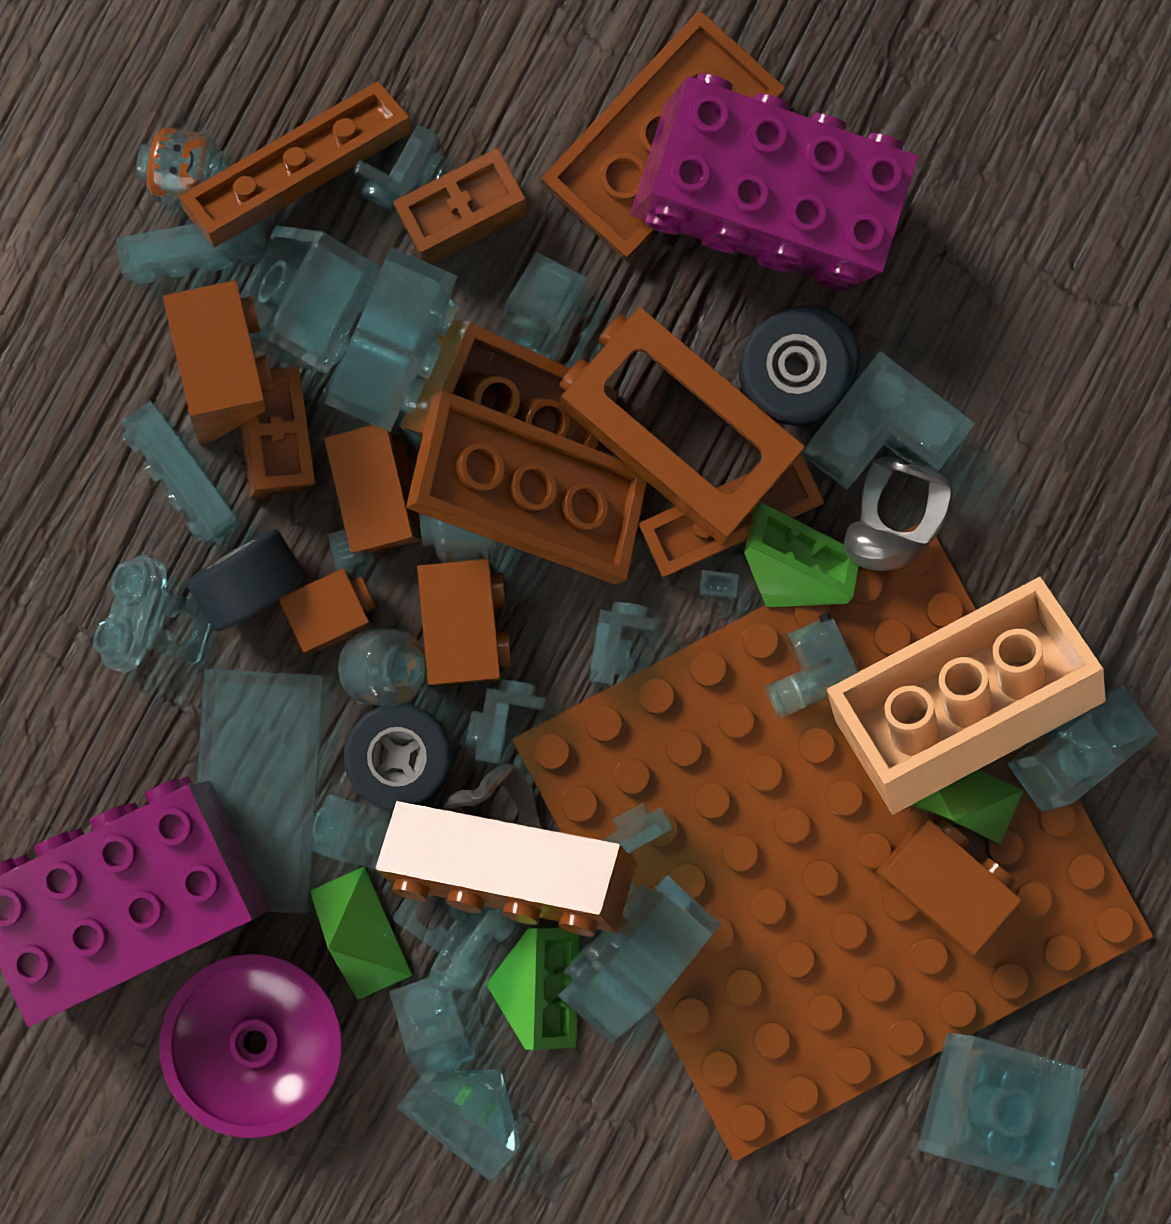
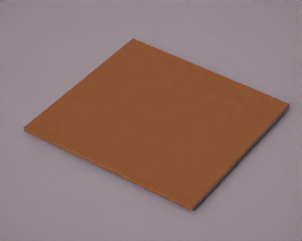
M920 523L905 530L904 533L914 531ZM937 537L909 564L899 569L876 571L859 566L853 598L847 604L767 608L764 605L512 739L561 833L620 844L637 863L618 932L614 934L734 1162L1153 937L1044 735L978 769L1024 790L1000 845L952 824L970 841L964 850L981 865L987 858H990L1003 868L1016 881L1010 890L1022 900L975 955L961 949L875 873L921 819H930L935 825L941 819L912 805L893 815L891 814L837 725L826 689L976 610ZM829 612L832 619V629L826 636L812 642L811 649L819 651L828 647L835 648L844 658L845 671L837 680L819 688L814 685L801 691L803 699L800 700L794 690L793 683H796L799 689L814 683L813 678L834 669V663L830 658L819 662L808 661L801 654L799 647L800 641L805 634L821 626L819 616Z

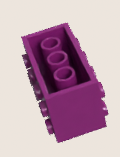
M706 73L698 74L697 79L687 76L664 104L630 216L646 220L645 224L664 233L678 235L680 232L701 239L703 245L717 251L731 254L739 252L757 258V262L767 268L781 272L795 271L813 277L815 283L833 290L847 291V289L849 290L882 273L918 155L903 151V142L894 137L870 133L868 138L846 131L847 124L836 117L814 113L811 118L791 112L789 111L790 104L779 97L757 93L754 98L733 92L731 91L733 84L721 77Z
M190 776L180 780L178 778L172 779L145 792L144 794L149 803L145 806L138 808L136 802L123 806V804L91 818L89 822L93 831L84 834L82 828L70 833L65 831L35 845L34 849L38 857L33 860L30 859L28 854H25L16 859L9 858L0 862V969L28 1028L271 910L211 781L193 783Z

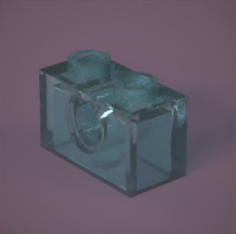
M1124 686L1105 692L1106 702L1044 734L1007 764L1041 812L1073 804L1158 735L1155 728Z

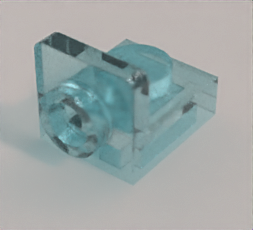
M613 602L612 611H599L588 677L589 684L611 687L615 674L626 676L631 641L620 639L621 630L655 634L658 630L659 619L647 617L648 607L631 603Z

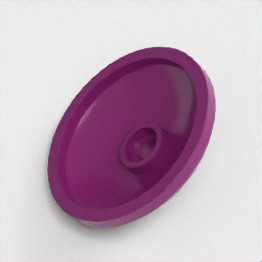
M251 953L234 955L215 961L202 968L184 983L166 1011L160 1032L159 1051L166 1083L177 1102L192 1118L205 1127L228 1136L258 1138L286 1131L299 1124L317 1109L336 1080L342 1058L343 1042L341 1025L336 1009L329 995L314 977L298 965L285 959L266 954ZM257 1030L265 1035L267 1045L264 1051L254 1052L248 1048L246 1037L250 1031Z

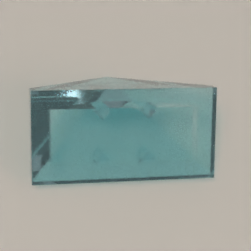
M501 1069L425 1071L396 1107L489 1181L499 1173L521 1146Z

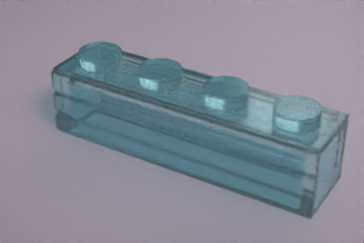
M265 219L215 248L211 246L195 224L116 238L121 273L127 280H133L134 284L149 283L155 280V275L167 273L172 278L187 276L191 274L190 269L205 267L206 271L222 270L227 267L228 262L241 260L243 265L256 264L263 261L262 256L271 255Z
M151 401L121 422L127 431L122 434L123 439L134 453L141 450L148 461L143 464L144 468L155 482L162 479L168 487L169 491L164 495L177 512L182 508L191 519L186 525L198 541L205 538L212 545L241 524L162 413Z

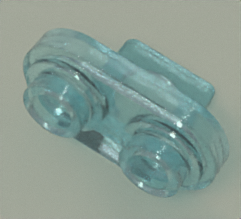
M139 555L130 562L119 564L113 573L111 590L115 597L108 618L100 622L93 638L95 650L100 653L103 664L109 669L123 673L132 671L141 662L147 649L193 663L200 661L211 624L196 601L165 591L167 583L166 568L158 559ZM186 611L193 618V633L189 640L177 645L171 639L170 632L161 629L165 616L174 618L178 613Z
M405 898L394 914L393 919L401 927L439 953L431 968L429 982L442 992H449L458 988L463 992H467L473 988L484 972L485 962L479 957L492 938L497 942L503 941L511 934L517 924V921L505 917L502 914V909L483 906L481 913H471L452 907L447 903L448 915L455 919L450 929L446 930L442 926L425 928L419 923L417 918V908L420 902Z

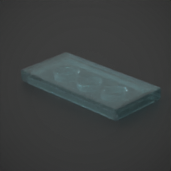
M204 669L197 783L211 781L269 903L270 911L309 913L325 676Z

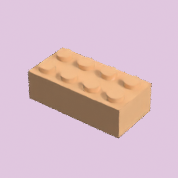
M1041 577L1028 582L826 689L837 725L892 815L1106 702L1103 667Z

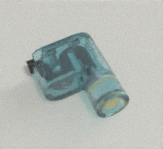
M829 612L820 615V620L786 634L791 650L801 670L765 686L768 699L779 719L828 698L826 689L858 673L834 619H831Z

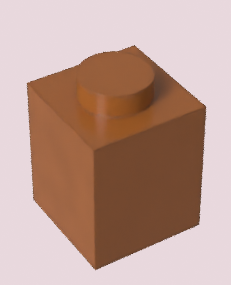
M344 568L279 599L303 653L309 656L372 627L373 624L368 612L377 608L363 577L352 580Z

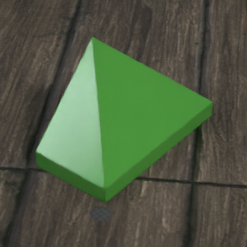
M761 502L756 505L752 515L744 554L766 608L847 604L853 598L859 565L848 557L844 544Z
M976 770L912 804V806L940 819L944 818L949 823L1000 845L1024 790L983 771Z
M365 866L310 890L328 950L357 1000L413 975Z
M560 927L528 928L486 983L523 1047L527 1050L576 1047L579 935L568 932Z

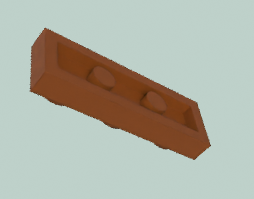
M802 454L799 455L760 501L793 519L824 505V501ZM750 473L716 489L724 494L733 493ZM676 506L638 523V527L663 579L747 541L754 509L723 545L718 543Z

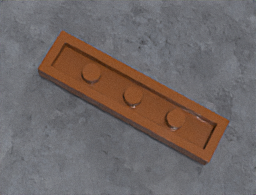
M377 81L179 196L183 210L211 246L215 248L412 133L410 117Z

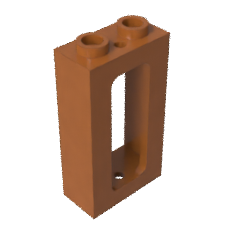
M639 306L629 319L619 314L610 323L598 340L604 348L590 364L581 358L564 376L559 384L565 390L561 395L560 408L718 543L723 545L799 457L805 446ZM635 352L646 353L759 449L761 453L760 463L733 493L724 494L718 491L606 395L604 391L605 384L631 354Z

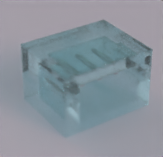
M345 530L327 534L337 571L342 568L347 570L367 564L364 552L357 554L350 552Z
M702 570L698 596L735 600L737 597L739 574Z

